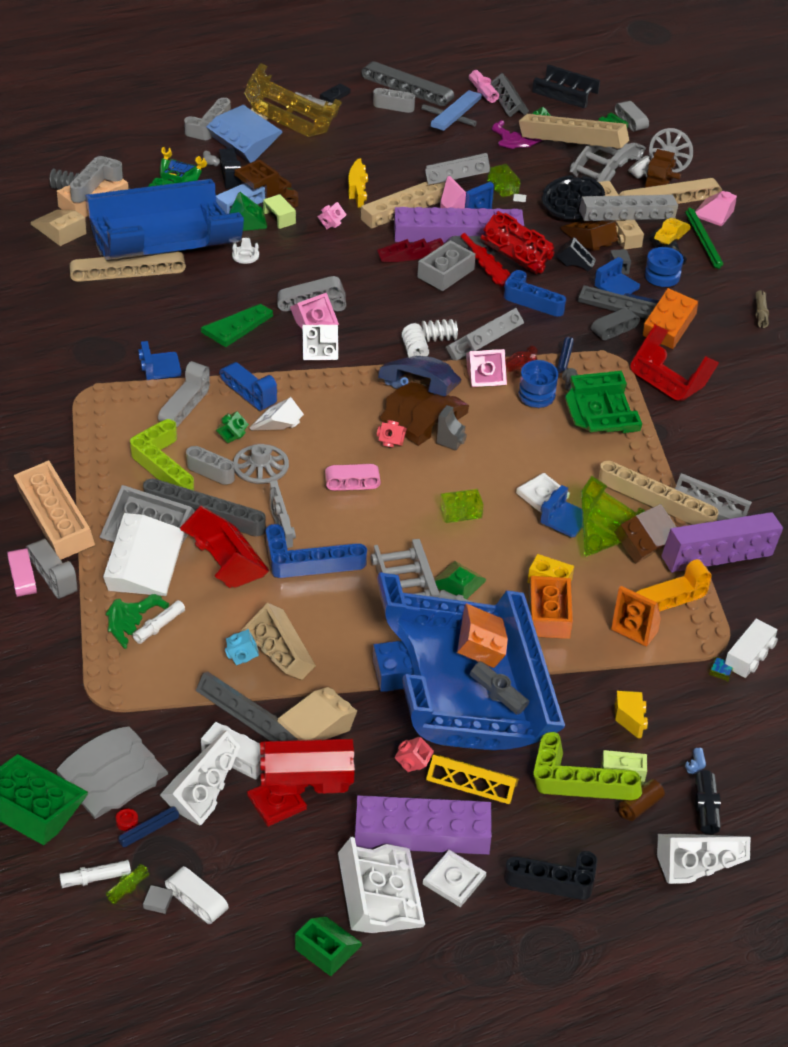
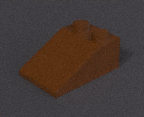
M582 219L561 226L563 232L571 238L575 237L584 248H590L592 251L600 249V246H610L612 242L618 241L616 221H584Z
M662 504L624 522L614 532L634 563L637 564L665 547L670 529L676 528V525Z

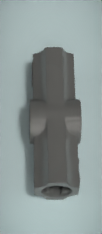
M483 661L478 662L471 670L470 676L488 690V695L493 701L502 702L516 715L521 714L528 706L529 700L511 686V681L506 675L497 674Z

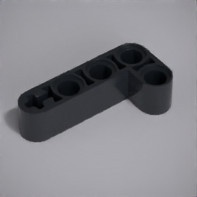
M219 149V160L225 189H232L241 185V179L235 176V169L241 167L240 161H237L235 149Z
M583 851L578 854L575 867L522 857H511L506 862L504 880L512 887L585 900L592 894L597 857L592 852Z

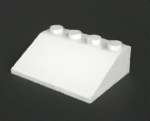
M124 513L103 576L108 591L166 596L185 532L181 531L178 527L145 515Z

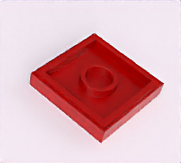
M261 785L247 791L248 798L267 826H271L307 809V805L299 793L274 795V792H270L268 787Z

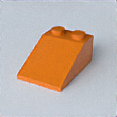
M620 586L611 630L647 647L659 630L661 617L658 604L651 599Z
M466 603L457 653L478 662L483 661L486 665L495 668L506 655L508 638L503 619Z

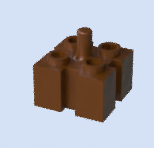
M660 149L656 150L654 157L649 163L645 188L670 184L673 178L680 180L681 174L672 172L676 164L674 159L675 153Z

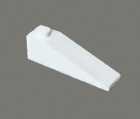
M224 731L172 780L160 796L170 807L175 806L180 815L197 825H202L217 805L216 799L220 790L224 788V780L228 770H231L240 745L228 731Z
M658 834L657 857L667 883H691L702 876H709L720 869L729 868L750 860L751 837Z

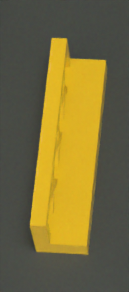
M436 754L432 757L426 780L511 804L514 789L517 787L519 778ZM435 766L444 767L448 775L442 779L433 777ZM449 769L456 770V771H454L453 773H450ZM463 772L469 781L463 785L456 784L453 775ZM469 774H470V775H473V776H477V777H475L474 779H471V777L469 776ZM450 778L452 782H448L445 780ZM479 778L486 779L489 788L479 791L473 782ZM490 781L497 782V784L492 785ZM468 784H471L472 788L465 787V786H467ZM500 784L510 786L507 799L498 796L494 788ZM492 790L493 794H489L486 792Z

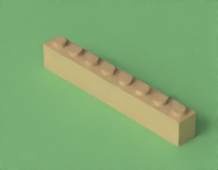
M526 114L519 120L522 137L529 139L589 144L590 146L598 145L602 147H615L616 149L622 148L629 141L627 126L623 123Z

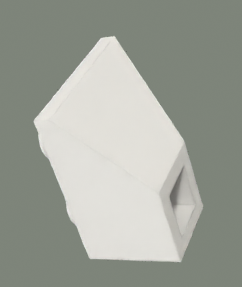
M303 325V360H338V325Z

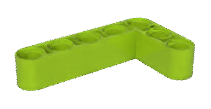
M170 419L163 420L130 439L131 457L158 480L194 490L193 476L161 451L177 440L175 421Z
M548 732L542 736L534 768V778L538 792L552 795L636 800L641 797V779L636 771L560 766L563 749L559 734Z

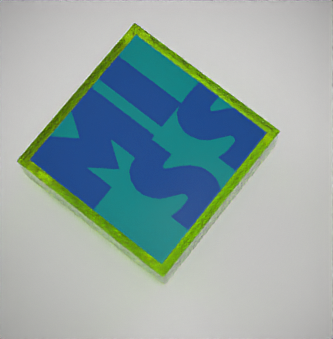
M716 657L709 675L729 682L733 668L725 664V659Z

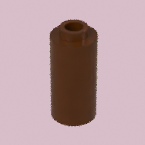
M650 779L642 786L641 797L636 800H623L619 803L620 815L626 820L634 821L665 796L662 785L658 781Z

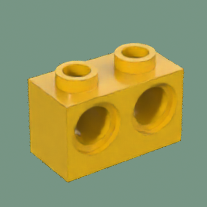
M537 554L529 568L527 583H530L531 576L571 578L572 581L574 566Z

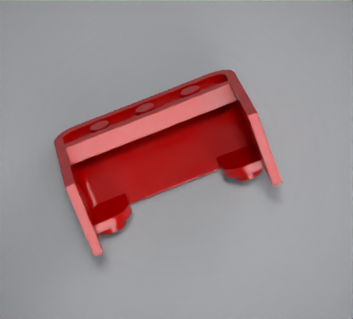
M654 324L632 360L631 370L671 398L683 401L706 385L719 362L705 356L697 371L688 380L663 365L667 358V352L660 344L667 335L668 330Z
M200 506L180 527L181 531L194 537L196 540L195 544L202 551L206 549L213 555L221 566V569L214 576L223 581L229 588L232 586L234 588L240 587L264 577L269 572L268 567L239 529L231 522L203 506Z

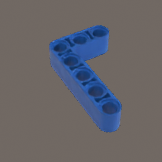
M272 524L266 528V547L271 573L274 577L286 578L360 570L367 565V548L363 544L288 551L282 526Z

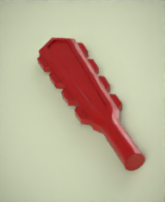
M463 233L460 237L471 248V251L476 254L475 259L479 260L480 266L484 267L485 272L493 277L492 280L495 284L505 286V282L511 273L507 269H503V265L500 262H496L495 258L488 254L484 247L475 244L466 233Z

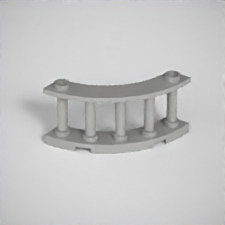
M626 143L622 148L616 150L612 147L590 146L588 144L577 160L572 163L570 172L575 177L581 172L596 179L598 182L611 181L618 166L622 167L628 162V159L640 160L646 147L638 143ZM602 150L614 156L611 159H605L594 153ZM588 159L606 165L602 173H596L583 166Z

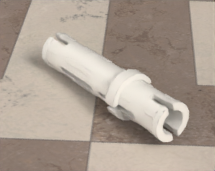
M177 600L152 620H147L142 628L133 633L134 640L141 644L150 636L156 635L163 626L185 611L184 604Z
M129 860L85 869V867H81L80 870L60 873L61 887L66 888L81 884L86 886L94 881L131 875Z

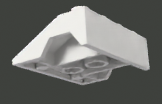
M350 837L338 852L351 930L378 933L423 927L425 922L410 849L385 844L371 850L357 847L355 838Z

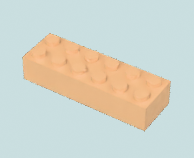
M49 460L14 475L20 494L60 560L95 545L88 524Z

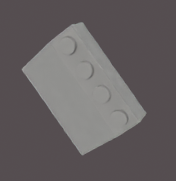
M122 485L100 538L115 542L124 513L145 515L180 528L195 511L190 506ZM187 533L184 534V538H183L182 543L184 542V540L187 538V536H188L189 534H187Z

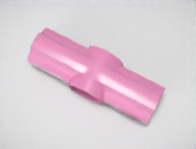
M474 70L469 74V80L477 88V93L482 94L490 103H495L499 99V93L491 85L490 78L484 77L478 70Z

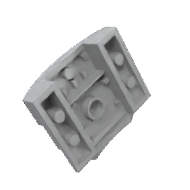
M130 727L114 729L94 738L69 756L57 769V776L88 792L87 797L81 804L94 819L111 809L121 808L137 795L155 787L158 780L168 775L167 770L142 744V739Z

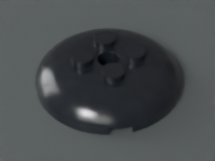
M569 175L549 183L544 189L542 202L545 209L557 218L581 220L583 217L579 208L582 197L605 196V190L593 178L587 176L579 178Z

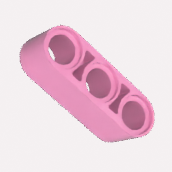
M374 464L333 465L325 469L326 486L333 491L375 489L381 483L379 468Z
M28 549L7 552L16 596L36 594V584Z

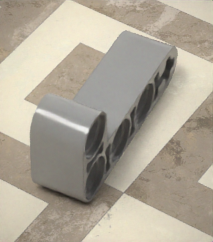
M228 98L218 99L202 119L192 116L186 117L184 119L185 135L201 140L211 139L212 135L206 126L216 116L230 111L231 101Z
M104 156L95 157L70 183L71 200L77 203L83 202L85 195L91 194L104 179L115 182L122 180V163Z
M331 276L282 289L277 294V302L280 310L289 311L291 306L327 293L333 310L342 311L346 308V295L340 279Z
M193 361L189 362L185 372L186 381L161 408L158 415L160 422L170 419L175 421L176 427H178L202 400L210 387L209 368Z
M46 539L26 546L31 562L57 599L78 591L73 565L70 561L62 563Z

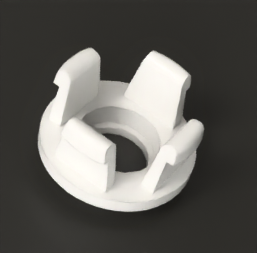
M242 238L240 247L233 243L232 258L236 262L249 264L259 258L258 243H255V248L252 247L250 238Z

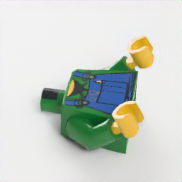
M165 147L161 149L164 158L161 159L160 177L164 180L173 181V184L197 181L202 172L201 168L207 165L205 158L202 160L200 156L195 159L197 166L174 159L168 160L172 156L171 149L169 148L167 153H165Z

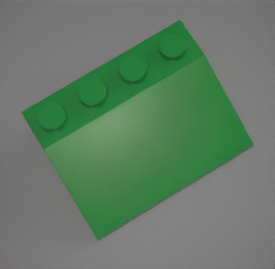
M18 754L0 766V822L42 845H45L61 831L88 795V792Z

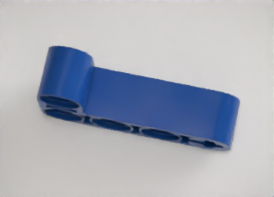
M516 270L512 272L505 282L504 298L506 300L557 317L564 314L566 297L564 295L526 283L527 275L524 271Z
M237 362L220 369L219 374L223 382L259 411L277 402V384L271 375L258 379Z

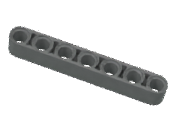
M374 61L362 69V75L365 79L398 91L413 93L415 97L439 106H446L454 98V92L450 88Z
M153 478L143 483L144 492L190 506L194 511L203 506L231 522L240 532L252 536H261L266 531V516L262 511Z

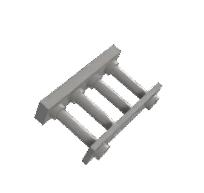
M483 153L427 165V169H425L428 185L445 182L448 176H451L453 179H459L490 172L488 154Z
M514 308L446 346V349L452 360L457 361L466 356V353L480 349L520 326L524 321L517 308Z
M413 539L412 546L407 551L381 554L378 545H374L371 563L376 566L378 574L380 572L395 575L410 572L418 573V578L401 580V587L420 586L423 587L424 591L414 594L439 598L440 594L420 539ZM406 558L414 560V564L390 568H385L384 565L386 561Z

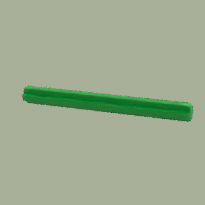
M688 208L685 211L687 218L713 266L720 269L723 266V262L695 210Z

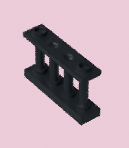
M548 64L546 77L544 79L536 77L533 80L532 92L585 109L588 104L589 93H599L600 80Z

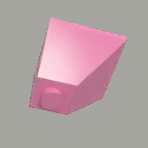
M448 176L440 208L464 209L466 192L451 176Z
M721 191L706 198L695 212L699 219L722 226L734 212L737 195Z
M327 293L290 307L296 323L302 330L303 325H339Z
M504 349L470 351L466 353L467 372L471 387L507 385Z

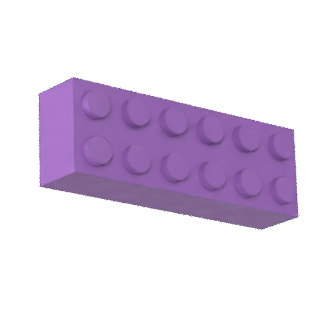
M773 512L671 528L661 556L671 572L686 570L687 565L695 559L701 560L706 567L768 557L773 555L783 527Z
M357 796L356 846L375 849L389 844L409 848L410 851L447 852L450 850L454 853L489 855L491 845V802Z

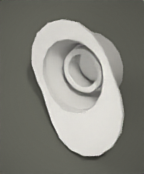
M644 156L628 169L629 173L637 179L643 176L648 177L649 156Z

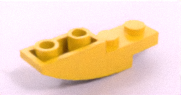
M357 159L352 165L348 183L349 199H355L358 208L364 205V201H367V194L364 189L365 183H368V174L361 159Z
M671 217L663 222L662 228L656 232L654 239L659 240L662 244L669 245L674 239L679 240L686 234L691 226L686 222Z

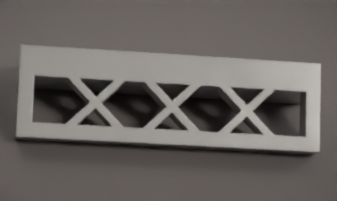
M682 473L675 488L716 507L719 512L717 517L719 521L745 517L752 503ZM682 481L690 483L692 488L681 486ZM699 490H707L709 495L705 496ZM717 497H724L727 502L722 503L718 501ZM734 504H741L746 507L742 511L737 509Z

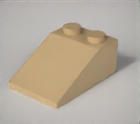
M55 210L31 221L32 226L59 246L87 234L85 217L75 210Z
M326 687L311 693L279 717L277 722L299 741L326 740L350 731L357 710L349 702L341 698L333 689Z

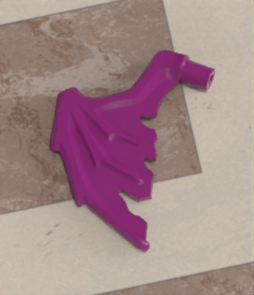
M503 120L492 126V131L502 137V140L498 142V145L510 149L529 148L534 144L544 141L522 137L521 133L517 132L510 133V131L502 128L504 125Z

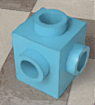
M249 629L226 638V655L229 659H233L236 666L259 656L257 643Z

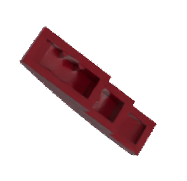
M424 238L413 243H409L408 239L377 251L382 262L411 261L426 257L444 245L441 238L427 243Z

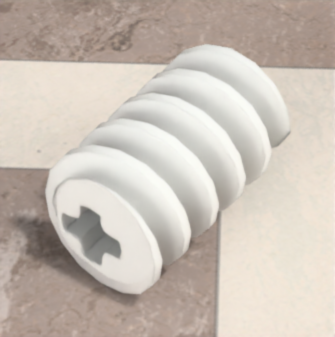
M445 319L442 320L441 324L439 320H436L434 324L431 320L428 321V324L425 321L421 322L422 331L427 342L430 341V337L433 338L434 342H436L437 337L443 341L444 336H446L448 341H450L451 336H453L454 340L457 339L458 329L456 320L454 323L452 319H449L448 324Z
M415 323L407 325L402 331V338L408 356H428L429 349L422 327Z

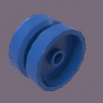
M668 247L652 249L647 256L645 278L651 284L660 287L676 285L680 280L682 272L681 269L684 261L682 254Z

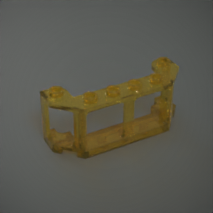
M260 63L249 79L245 90V95L253 110L307 137L327 132L333 118L337 116L342 102L335 99L332 105H328L329 102L326 101L323 107L270 82L272 75L269 74L267 76L265 73L267 66ZM267 97L286 106L287 110L285 111L263 99ZM297 111L315 120L313 124L292 114V112Z

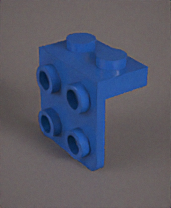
M620 257L610 261L596 271L595 286L601 290L624 295L625 293L631 294L640 288L639 283L622 274L623 259Z
M148 341L141 342V349H138L139 360H141L142 371L145 370L147 380L181 376V368L176 352L151 354Z
M561 485L557 491L554 490L548 501L543 502L540 509L542 512L541 523L570 537H575L591 519V513L566 502L568 487Z

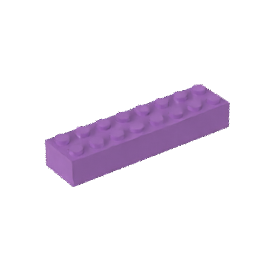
M395 207V242L406 239L409 242H415L423 238L426 242L441 238L443 243H447L450 237L461 236L463 233H466L468 236H485L486 232L483 230L494 214L496 215L497 211L509 214L517 219L519 224L524 226L523 212L518 209Z

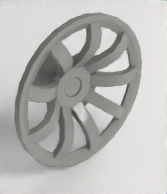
M667 128L656 133L651 139L649 145L650 159L654 157L653 152L660 149L675 153L674 159L679 168L672 170V172H681L690 164L693 157V146L684 132L675 128ZM670 132L678 134L673 143H671ZM663 133H666V144L658 137ZM682 136L687 143L676 147ZM655 140L659 142L661 149L653 148ZM689 147V155L678 152L683 148ZM677 157L686 158L688 160L682 166L681 162L677 159Z
M265 444L251 445L240 450L233 461L234 470L240 478L257 484L278 480L286 474L289 468L287 455L281 449ZM252 449V455L247 456L243 454ZM274 450L278 452L280 455L272 456L271 453ZM239 458L248 460L243 464H238ZM284 459V465L275 463V461ZM250 466L246 473L240 471V469ZM271 466L282 471L278 474H275L271 469ZM258 467V479L249 477ZM263 467L271 476L270 478L262 479Z

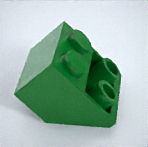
M328 917L311 918L295 934V950L329 976H332L362 946L359 940Z

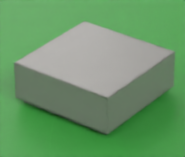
M151 885L144 900L143 909L166 914L173 897V890Z

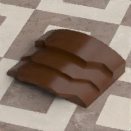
M410 382L398 388L386 398V410L381 414L380 420L384 423H388V420L399 422L398 426L407 428L405 437L419 446L431 438L432 426L438 423L439 415L446 405L453 407L457 420L468 414L469 405L456 396H441L429 392L430 385Z

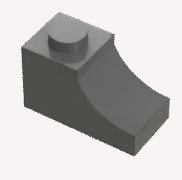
M446 405L438 419L437 443L457 450L461 444H464L467 434H465V426L456 419L453 407Z

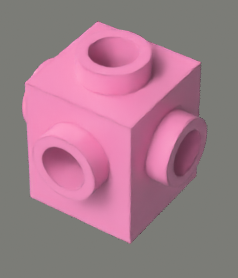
M336 202L331 206L328 204L322 208V213L317 217L324 227L329 229L330 227L336 228L341 224L340 220L346 216V213L339 203Z

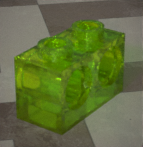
M507 164L490 167L488 181L494 184V188L502 197L519 193L520 179Z
M478 489L441 494L440 509L445 523L482 518L484 504Z

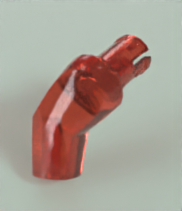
M530 346V348H527V351L516 352L507 358L505 365L509 372L519 368L522 369L526 363L537 360L538 350L536 347Z

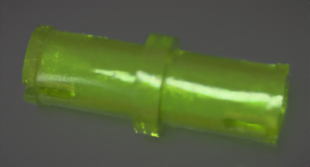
M139 864L130 874L122 876L119 879L120 882L106 892L107 899L112 904H116L127 893H132L136 886L149 876V872H146L147 868Z

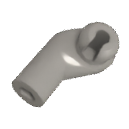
M209 151L203 152V158H205L207 165H219L220 160L216 156L211 155Z

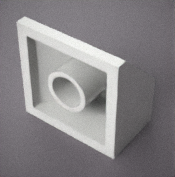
M290 397L269 407L249 428L251 430L293 428L300 423L299 419L304 414Z

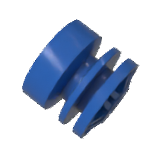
M534 360L526 363L521 369L519 387L521 401L528 406L536 408L547 407L555 400L558 381L557 368L544 360Z

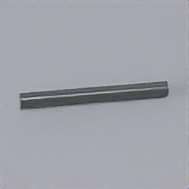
M425 104L422 105V110L436 115H440L444 111ZM462 116L456 120L474 127L477 124V121Z

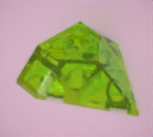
M592 475L581 491L585 557L621 544L614 531L624 522L645 512L640 507L635 512L604 492L607 485Z

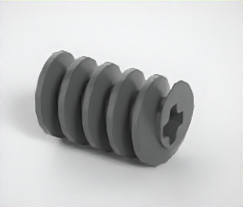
M53 168L50 173V186L53 189L59 190L69 186L79 173H76L74 177L73 172H70L68 176V171H64L62 175V170L59 169L56 173V169Z

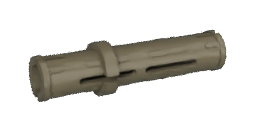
M760 290L755 293L756 318L758 319V326L761 328L762 324V328H766L769 325V310L767 309L766 293Z

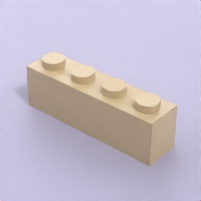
M266 603L241 630L249 629L261 650L272 658L271 660L288 675L303 680L316 666L286 613L279 607Z

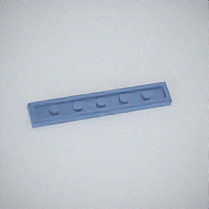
M468 90L432 120L431 127L444 131L481 99L482 94Z

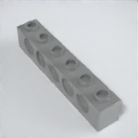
M673 195L584 196L581 199L579 211L584 221L669 219L676 217L678 204Z

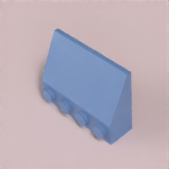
M244 105L216 116L206 126L215 140L227 148H234L235 153L248 163L254 162L283 133L276 126Z

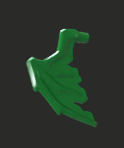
M151 594L139 603H124L121 599H115L106 612V616H108V632H111L121 646L126 649L129 640L124 636V632L128 635H133L137 630L135 625H140L142 615L139 613H146L148 609L154 606H159L165 610L169 607V603L156 594Z

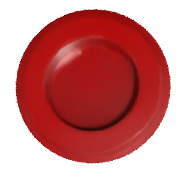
M122 809L116 814V826L118 829L128 831L138 825V814L133 809Z

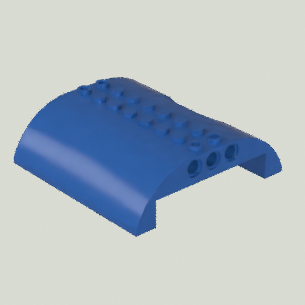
M212 179L85 195L94 239L106 260L238 243L242 237L243 216L239 212L226 214L216 202L215 183Z
M381 572L378 574L377 583L387 623L406 646L415 675L405 674L403 676V688L412 725L421 737L430 742L445 746L507 750L534 744L541 741L545 733H557L565 727L524 593L506 590L496 605L403 593L399 575ZM466 603L503 619L508 638L506 655L495 668H490L497 674L506 675L511 681V686L529 700L528 706L519 715H516L502 702L493 701L488 695V690L470 676L471 670L478 661L457 653Z

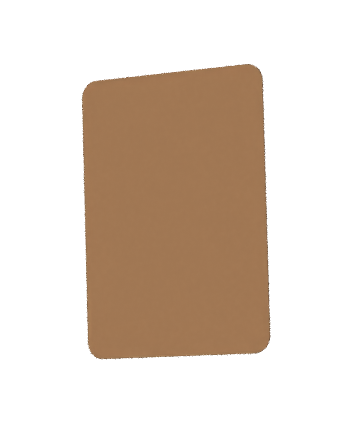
M604 350L571 353L567 369H575L578 375L622 370L627 383L624 394L630 410L638 411L642 421L641 431L622 433L621 431L589 432L585 428L576 426L567 407L565 397L569 391L565 389L562 373H558L556 395L552 404L547 407L536 408L523 403L519 397L522 367L530 361L544 360L557 368L561 353L505 357L507 385L471 387L467 372V359L447 360L443 362L449 364L453 371L462 379L461 383L448 395L456 396L469 405L468 414L458 419L465 426L467 437L464 444H461L457 450L437 443L438 423L432 426L431 438L419 446L406 437L404 438L403 446L395 444L393 448L383 446V442L379 441V437H377L378 427L382 426L383 422L380 420V416L386 410V398L397 390L391 385H386L384 379L378 378L380 367L383 365L251 373L258 379L271 375L277 384V402L275 404L291 397L304 415L299 419L300 423L298 425L282 430H251L249 427L268 408L259 411L224 383L220 375L209 376L210 387L207 394L181 424L176 427L177 440L161 450L193 476L194 491L262 511L266 516V528L269 525L275 524L270 511V483H251L240 478L235 472L234 482L224 485L188 469L186 450L191 446H199L231 461H234L236 454L240 450L256 444L275 446L281 449L289 460L288 471L282 478L277 480L287 514L290 518V525L294 527L296 538L293 539V547L287 548V550L363 544L367 548V565L360 570L277 578L271 573L266 547V531L261 536H252L241 532L268 567L269 572L260 579L237 588L233 586L229 588L223 581L214 576L221 569V566L213 555L206 549L204 551L199 549L195 544L196 540L194 537L188 535L181 545L167 595L161 596L163 600L169 603V607L177 600L181 601L185 606V611L163 626L156 635L150 636L141 644L134 640V635H128L124 632V636L129 640L126 649L121 646L111 632H108V616H106V612L115 599H121L124 603H139L150 595L108 591L103 576L114 543L101 539L100 535L122 485L144 492L143 483L148 479H157L131 457L130 439L160 422L158 415L161 408L185 383L186 378L96 383L79 393L73 402L76 506L88 524L95 542L94 546L78 552L83 682L87 696L93 703L103 709L113 712H136L215 705V703L196 691L200 679L205 672L211 673L251 701L305 697L314 691L326 687L333 689L337 694L380 690L373 664V644L402 640L387 623L377 583L378 572L376 566L371 563V554L374 553V545H378L381 554L407 551L411 548L413 539H420L434 579L454 561L486 578V582L467 599L481 604L496 605L507 590L524 593L529 608L530 583H527L529 568L537 554L573 565L574 572L571 581L573 623L570 639L538 637L549 675L710 660L719 656L727 648L730 640V628L711 579L709 590L704 597L660 611L661 620L658 633L647 647L611 630L620 586L637 592L638 590L682 577L685 574V570L670 571L661 556L664 547L635 564L614 532L624 522L653 507L602 485L598 481L600 465L603 461L615 462L674 489L676 488V483L635 374L632 372L627 361ZM409 372L401 377H406L408 383L414 382L422 385H430L431 378ZM238 411L249 425L245 429L246 433L243 437L227 443L216 429L222 423L221 419L224 415ZM252 449L243 454L247 456L252 455ZM274 450L271 453L272 456L280 455L278 452ZM239 458L238 464H243L248 460ZM284 459L275 461V463L284 465ZM374 464L379 468L381 483L375 489L333 491L326 486L325 469L329 466ZM250 466L240 469V471L246 473ZM271 466V469L275 474H278L282 471ZM258 467L249 477L258 479ZM263 467L262 479L270 478L271 476ZM545 473L560 486L568 487L570 495L566 502L590 512L591 519L575 537H570L542 524V513L516 493L517 488ZM668 514L676 527L691 525ZM410 558L384 562L385 568L414 564V560ZM415 572L396 574L399 575L400 581L419 577L418 573ZM415 586L402 588L403 593L414 594L423 592L424 589L423 587ZM266 603H269L284 610L316 666L303 680L298 679L281 670L259 646V656L236 666L233 659H229L226 655V638L235 633L242 632L241 630ZM154 606L148 609L146 613H139L142 615L140 625H135L137 630L142 628L147 620H152L158 616L164 609Z

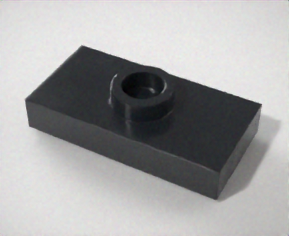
M340 83L321 93L320 99L334 103L350 94L351 89Z

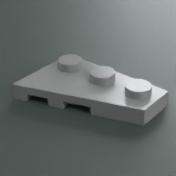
M277 480L270 481V511L275 524L282 526L287 548L293 547V539L296 538L295 530L290 525V518L287 514Z

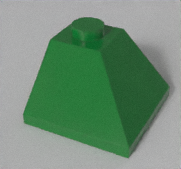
M239 192L229 214L239 212L243 216V231L266 229L267 223L263 208Z
M457 561L451 563L434 579L439 590H445L454 595L460 594L465 599H468L486 582V578Z

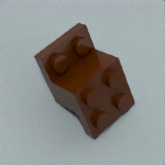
M260 159L235 169V176L251 188L256 189L263 186L265 188V199L281 194L286 187L291 188L290 182L281 177L277 171Z

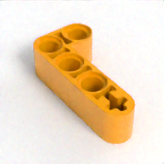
M695 559L687 565L684 576L638 590L636 593L657 602L660 612L704 597L709 590L711 573L701 560Z

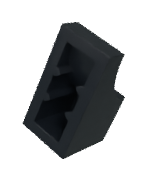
M575 237L562 245L557 253L559 260L567 267L569 265H576L584 268L587 272L593 268L596 261Z

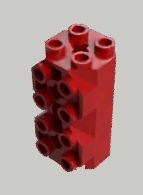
M497 211L496 215L494 214L483 230L486 232L485 236L481 235V242L534 274H542L546 268L545 263L547 260L550 261L555 254L553 243L546 240L544 235L534 229L529 230L519 224L514 217Z
M353 739L260 742V755H265V757H260L261 771H265V773H261V786L268 787L270 792H274V795L302 794L308 785L313 786L314 791L317 793H344L354 783Z

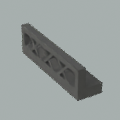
M503 73L491 82L493 88L499 93L498 100L509 117L518 110L524 115L529 112L514 86Z

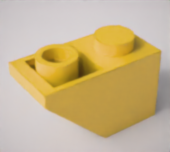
M617 691L614 704L615 721L635 737L642 738L643 730H647L648 719L644 717L646 701H643L642 692Z

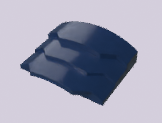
M412 356L385 363L380 367L378 378L396 382L407 372L431 378L429 392L441 396H447L462 380L449 364L427 356Z

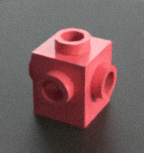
M388 420V423L382 422V426L378 427L377 437H379V441L383 442V446L392 448L394 444L403 446L407 428L398 426L399 422Z
M421 737L403 741L398 747L399 750L395 759L407 772L421 770L427 766L434 751Z

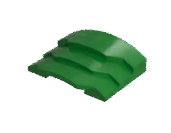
M622 370L570 377L572 388L567 393L565 399L571 418L576 426L585 428L589 432L621 431L622 433L641 431L642 421L638 411L630 410L624 394L627 383Z

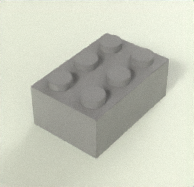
M450 240L418 261V278L444 291L474 270L476 254Z

